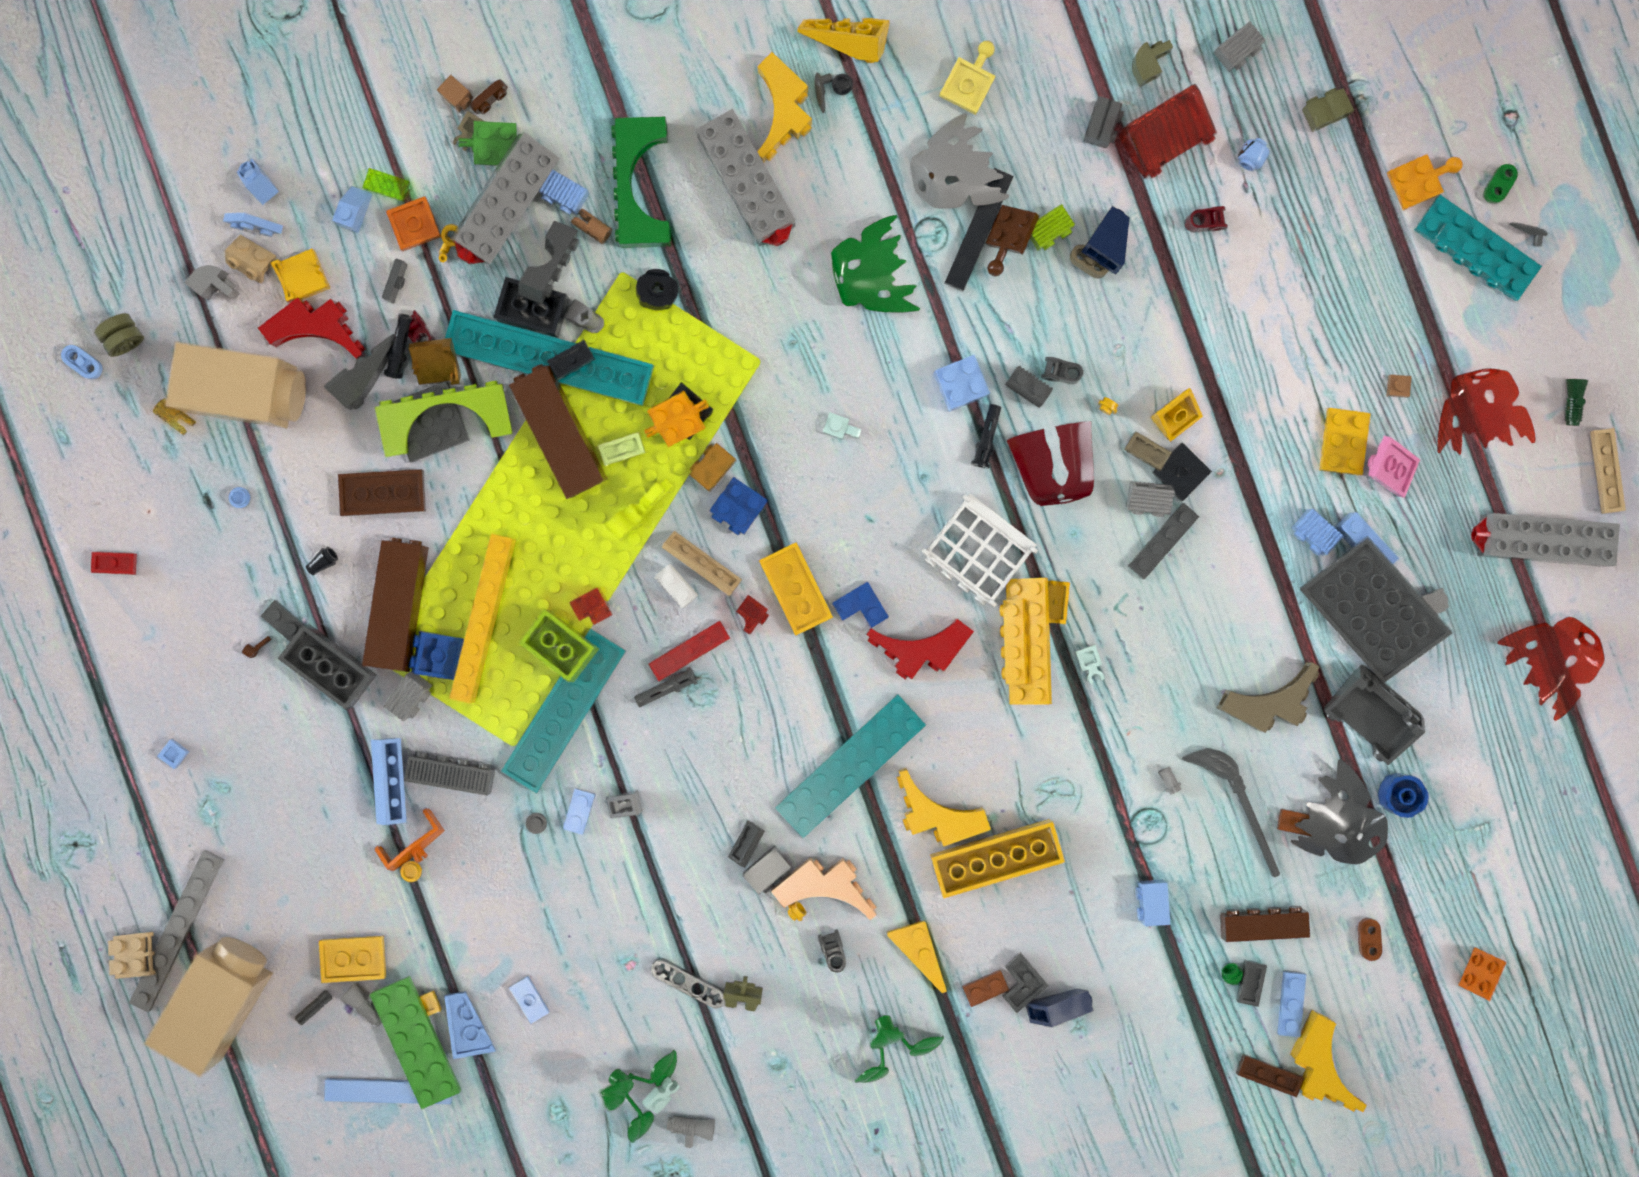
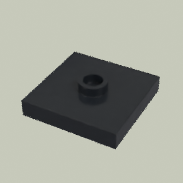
M1182 442L1172 451L1162 470L1155 469L1152 473L1164 485H1171L1174 489V495L1182 502L1212 471Z

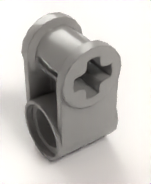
M576 299L573 300L563 316L571 323L591 333H598L604 326V319Z

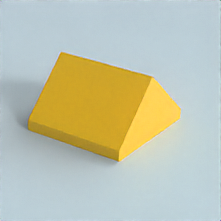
M1190 388L1181 392L1150 416L1170 442L1203 417Z

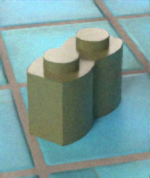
M1333 88L1324 94L1325 97L1318 99V96L1306 101L1307 105L1302 111L1312 132L1342 120L1354 112L1344 88L1340 90Z

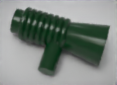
M1566 379L1568 398L1566 399L1564 420L1568 426H1580V422H1582L1583 407L1586 403L1583 397L1589 380Z

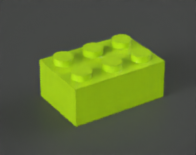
M544 609L519 642V644L568 682H575L599 650L597 646L555 613Z

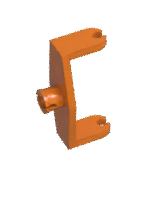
M425 808L423 813L433 829L410 844L393 860H391L383 847H375V852L387 870L395 871L411 858H414L416 863L423 861L422 857L426 858L428 856L424 849L445 831L429 808Z

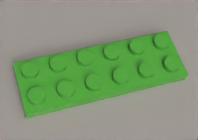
M405 977L371 992L369 995L421 1110L460 1093V1085L411 977Z

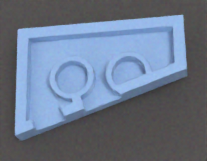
M467 992L445 995L453 1059L496 1052Z

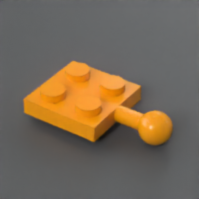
M1428 154L1396 167L1386 174L1404 211L1442 194L1444 190L1438 177L1448 172L1452 174L1458 173L1463 167V162L1459 157H1451L1446 161L1445 165L1434 169Z

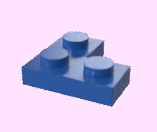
M868 582L832 603L842 621L860 610L871 628L889 618Z

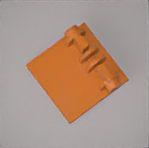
M1474 947L1458 986L1490 1001L1506 962Z

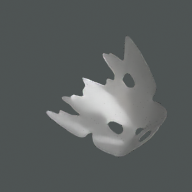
M966 113L959 115L939 129L928 140L929 149L919 152L911 159L910 166L914 189L920 198L934 208H958L964 204L968 195H970L972 203L976 206L994 204L1009 198V194L1000 193L1001 188L985 185V183L993 180L1002 179L1003 175L997 173L994 169L988 168L989 157L992 156V152L972 151L973 145H967V141L979 134L983 129L976 126L964 128ZM957 136L959 138L958 143L955 145L948 143L952 137ZM931 172L934 174L933 179H931L929 176V173ZM947 176H956L959 181L947 185L945 179ZM919 179L924 180L926 184L925 192L919 188Z

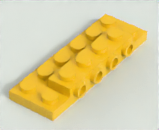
M1048 578L1010 579L1006 585V600H1003V604L999 608L1000 616L1004 618V625L1000 628V635L1004 638L1001 657L1005 659V667L1002 668L1001 675L1006 684H1009V704L1049 705L1052 704Z

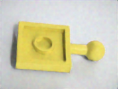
M990 41L981 42L978 47L979 55L974 64L958 57L939 97L976 115L996 77L981 69L986 58L994 54V44Z

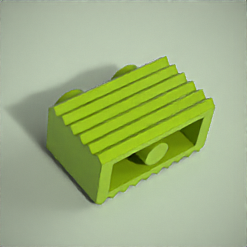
M1062 204L1038 219L1030 237L1037 251L1042 248L1046 251L1055 245L1054 240L1059 237L1063 240L1073 233L1071 229H1073L1075 223Z

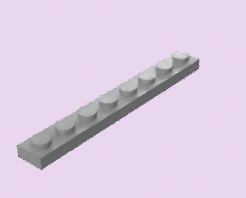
M207 850L202 852L154 950L155 955L152 956L153 970H155L156 975L141 977L129 1004L146 1012L151 1011L224 861L223 858Z

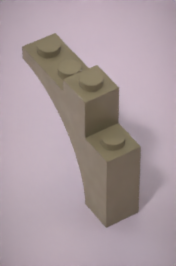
M1306 662L1297 676L1289 683L1270 693L1241 695L1225 690L1216 708L1264 733L1273 727L1275 722L1274 716L1291 725L1298 726L1299 723H1303L1307 716V707L1300 703L1307 698L1309 694L1308 688L1311 682L1314 683L1317 679L1320 666L1312 662Z

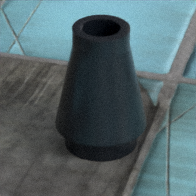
M330 547L321 548L310 563L306 565V569L314 576L316 573L334 566L338 556Z

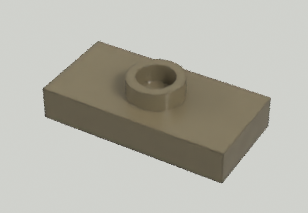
M1136 431L1124 449L1159 471L1162 470L1172 454L1169 450Z

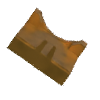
M452 338L409 344L412 369H414L413 374L416 375L419 385L450 381L451 385L460 384L461 372Z

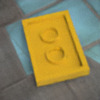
M1327 408L1320 471L1363 475L1371 413Z
M384 935L319 940L321 983L386 978Z

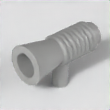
M355 983L340 998L341 1001L355 1008L371 1025L375 1024L378 1027L382 1023L370 995L366 998Z
M679 1116L668 1118L667 1130L674 1134L686 1135L684 1145L686 1148L693 1147L694 1135L710 1141L713 1140L715 1120H696Z

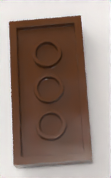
M422 469L338 474L340 516L426 512L424 470Z

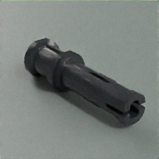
M398 314L392 350L387 355L389 361L387 369L384 370V375L394 379L403 378V363L407 359L404 353L412 317L407 314Z
M989 405L980 442H977L975 446L977 448L975 458L971 461L973 466L989 469L990 465L988 462L991 452L994 451L992 443L1001 406Z

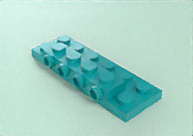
M1441 194L1436 197L1414 229V231L1433 243L1438 251L1447 253L1455 263L1464 265L1472 275L1481 277L1489 287L1498 289L1515 302L1520 299L1542 267Z

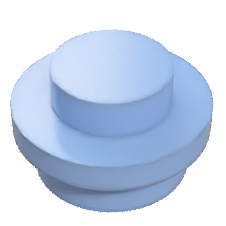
M236 487L229 493V502L236 508H244L250 502V493L245 488Z

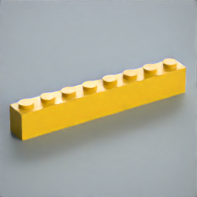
M491 533L449 699L469 704L475 702L516 539Z

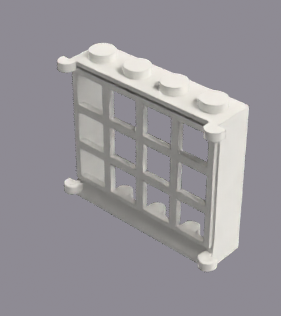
M964 494L962 497L964 499L963 503L927 550L923 548L921 552L926 556L925 561L932 567L937 565L943 569L941 573L949 580L952 578L956 579L959 582L958 587L966 593L969 590L976 595L975 600L983 606L987 603L995 608L997 603L994 600L1030 553L1036 554L1038 552L1035 548L1037 544L973 495L969 494L967 496ZM964 508H967L977 516L969 529L956 520ZM980 520L993 528L985 541L972 532ZM953 523L965 532L956 545L944 536ZM996 532L1009 541L1000 553L988 545ZM968 536L981 544L972 557L959 548ZM940 539L953 548L944 561L932 552ZM1012 544L1024 552L1015 565L1004 557ZM984 548L997 556L988 569L975 560ZM956 551L969 560L960 573L947 564ZM1000 560L1012 568L1003 580L992 573V570ZM972 563L985 572L976 585L963 576ZM988 575L999 583V586L991 596L979 588Z

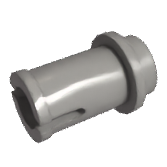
M1170 766L1158 772L1167 788L1166 792L1172 795L1181 790V783L1177 782Z

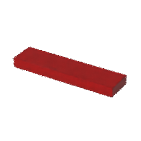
M718 621L648 665L660 682L729 640L730 636L721 621Z

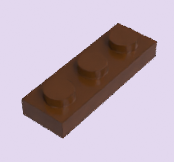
M1243 1054L1236 1072L1238 1076L1296 1098L1304 1080V1077L1246 1054Z

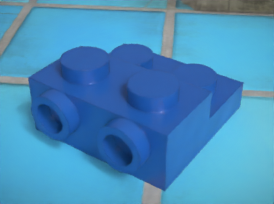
M733 477L709 511L713 513L711 517L720 524L723 521L730 525L728 529L739 536L740 533L745 535L768 500Z
M419 631V635H415L413 639V647L416 648L415 656L410 657L409 668H412V673L454 680L464 639Z

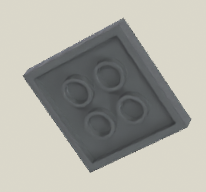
M445 381L408 396H413L415 400L421 399V394L434 392L435 396L443 395V390L450 389V386ZM400 399L392 401L393 404L401 402ZM438 404L426 409L417 417L408 435L407 456L411 463L470 441L456 404Z

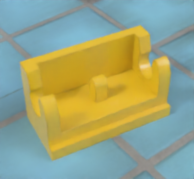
M1048 581L1049 623L1066 624L1070 582Z

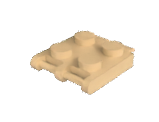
M154 932L113 936V941H108V956L114 955V960H109V975H115V979L156 975L155 970H153L152 957L155 955V951H152V936H154ZM146 937H147L148 952H146ZM146 956H148V968H149V971H147V957H146Z

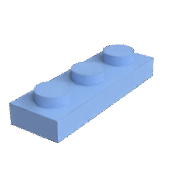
M1283 971L1277 1032L1281 1036L1301 1037L1306 984L1305 973Z

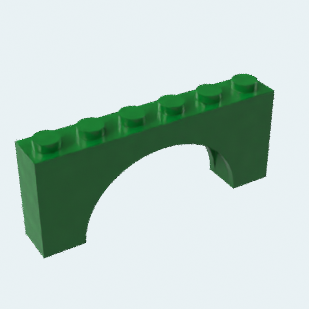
M666 117L615 118V125L611 126L612 138H616V146H612L613 159H616V167H613V178L617 180V188H614V200H618V208L614 209L615 221H618L619 229H615V241L619 242L621 248L671 247V226L669 221L654 219L643 212L635 202L632 192V176L638 160L650 148L668 143Z

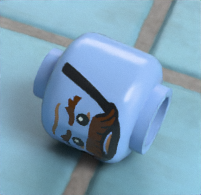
M1260 138L1247 140L1238 154L1239 164L1249 171L1262 168L1270 153L1266 146L1267 143Z

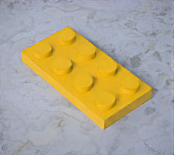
M797 542L759 560L795 636L833 618Z

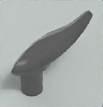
M817 72L814 81L815 92L822 113H825L824 84L832 82L833 79L830 73L821 76Z
M1510 222V225L1534 236L1533 246H1542L1543 236L1548 234L1544 229Z

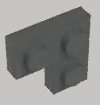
M1021 952L1005 965L1007 970L1017 980V983L1002 995L1016 1013L1048 987V984Z

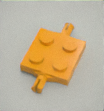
M682 391L647 410L654 426L645 429V434L649 438L659 433L667 446L670 447L705 428L700 419L699 412L709 408V404H706L707 401L705 399L694 404L689 400L685 391Z

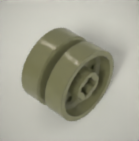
M128 313L112 316L99 324L94 330L96 337L100 343H103V347L110 357L123 355L136 348L144 340V336L138 327H135L136 324Z

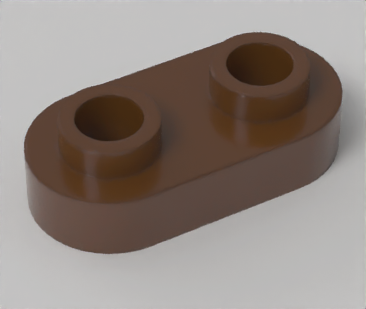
M501 79L495 81L472 101L470 108L476 114L487 113L496 100L500 101L507 95L506 90L508 86Z

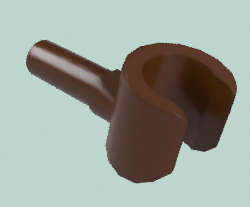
M267 636L256 644L255 647L247 644L242 653L249 658H254L259 650L272 639Z

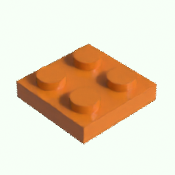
M426 196L386 211L401 251H406L441 237Z

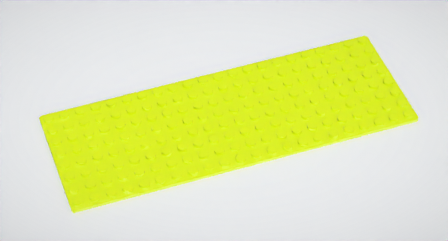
M624 272L618 275L595 311L596 314L604 319V326L601 331L591 333L584 329L575 343L585 340L588 347L653 364L654 369L643 406L560 384L608 480L573 498L566 499L527 420H525L424 578L416 635H419V631L465 639L491 533L516 539L475 702L469 704L449 699L454 680L420 675L432 685L429 690L432 696L511 746L518 744L560 678L558 673L524 648L519 642L544 609L551 610L584 637L587 635L692 472L690 470L691 466L697 460L699 461L761 363L759 358L672 304L670 309L651 310L642 307L636 295L637 280ZM682 382L702 400L705 399L706 403L714 410L712 415L704 421L705 428L694 434L691 440L686 438L668 447L659 433L649 438L646 436L645 429L654 426L647 410L669 399ZM638 432L645 453L605 466L598 445ZM665 478L669 480L674 486L645 514L643 518L645 523L633 535L629 533L619 541L604 526L613 515L626 509L631 503L637 505L655 483L658 482L660 484ZM415 647L413 648V655H412V656H415V652H416V648H415ZM393 670L402 677H405L406 674L409 673L405 671Z

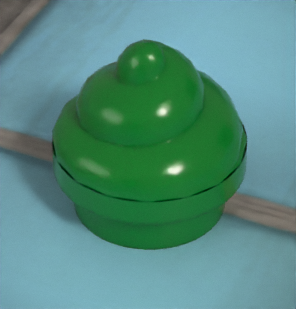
M1235 963L1225 965L1222 968L1224 982L1231 985H1238L1243 976L1242 969Z

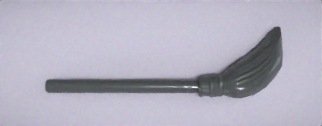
M1205 748L1183 756L1182 760L1199 765L1220 778L1228 780L1233 793L1238 795L1272 877L1279 876V869L1246 795V786L1242 776L1239 775L1237 763L1226 753L1211 748Z

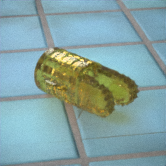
M165 398L160 400L154 407L153 414L158 415L159 418L163 419V421L167 422L168 425L184 436L187 430L178 423V420L181 419L190 426H193L196 421L183 411L165 406Z

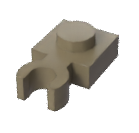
M467 111L457 128L462 134L454 138L453 144L456 145L459 138H472L474 121L484 120Z

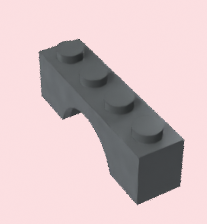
M557 221L552 223L545 237V249L551 254L552 259L542 266L527 267L519 281V295L540 304L543 303L546 297H550L553 291L552 285L554 282L559 281L562 274L561 269L563 266L566 267L570 261L571 251L575 252L578 247V230Z

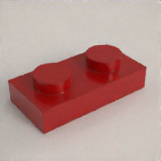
M92 552L91 573L136 575L137 554Z

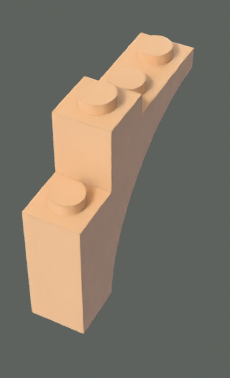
M810 857L771 889L772 894L784 908L798 900L809 897H831L853 905L864 913L869 920L877 915L874 910L877 908L870 898L865 899L861 894L864 891L856 881L852 882L857 877L855 873L857 868L850 860L846 862L844 858L840 859L823 873L824 867L817 859L813 861Z

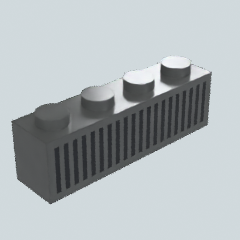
M415 752V755L408 756L404 781L488 796L492 792L495 769L490 768V764L487 763L471 765L469 760L457 759V762L449 761L447 756L436 755V758L428 757V753Z

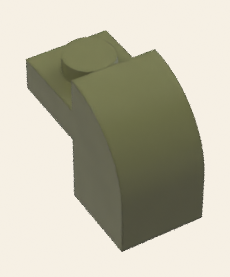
M1170 40L1164 43L1159 41L1153 44L1151 48L1148 42H1146L1139 48L1132 62V72L1139 87L1159 78L1163 72L1157 60L1168 55L1173 49Z

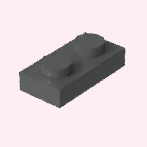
M274 600L261 615L265 621L290 642L300 628L305 625L277 600Z

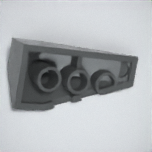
M392 334L371 350L369 357L361 356L356 360L355 367L350 370L343 369L324 385L325 389L345 408L356 410L364 404L363 400L369 395L389 361L387 355L392 350L395 334Z

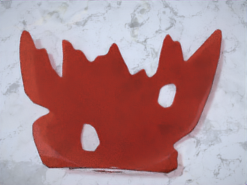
M1486 368L1457 375L1452 379L1451 397L1445 400L1440 417L1437 441L1438 453L1451 440L1453 450L1461 455L1464 431L1468 435L1475 432L1485 449L1488 446V442L1494 440L1495 436L1502 442L1513 446L1509 425H1512L1517 430L1521 438L1527 436L1531 443H1535V430L1527 409L1521 405H1512L1519 396V389L1508 371ZM1480 372H1489L1485 375L1476 376ZM1473 380H1480L1477 384L1473 383ZM1486 390H1492L1494 403H1489L1484 396ZM1454 416L1460 418V425L1457 428L1453 427Z
M1566 617L1558 621L1553 627L1548 623L1529 626L1511 633L1497 642L1499 645L1514 648L1507 655L1505 665L1512 664L1524 657L1529 658L1527 664L1531 665L1532 668L1523 685L1532 684L1535 687H1540L1538 693L1540 706L1557 692V700L1552 706V709L1556 710L1553 718L1554 721L1559 720L1569 712L1581 697V690L1576 687V683H1590L1597 676L1605 661L1602 643L1598 635L1573 617ZM1584 634L1591 635L1595 640V644L1589 643L1585 639ZM1578 639L1580 645H1576L1574 640ZM1534 640L1537 641V647L1531 650L1527 649V643ZM1575 655L1577 658L1576 663L1567 668L1565 666L1566 660L1569 656Z

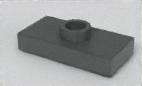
M397 258L393 263L382 294L384 300L393 304L399 289L401 290L404 286V274L408 266L403 260Z
M748 820L728 858L745 868L765 830Z
M1245 960L1243 976L1236 1000L1238 1003L1259 1007L1267 969L1266 964Z

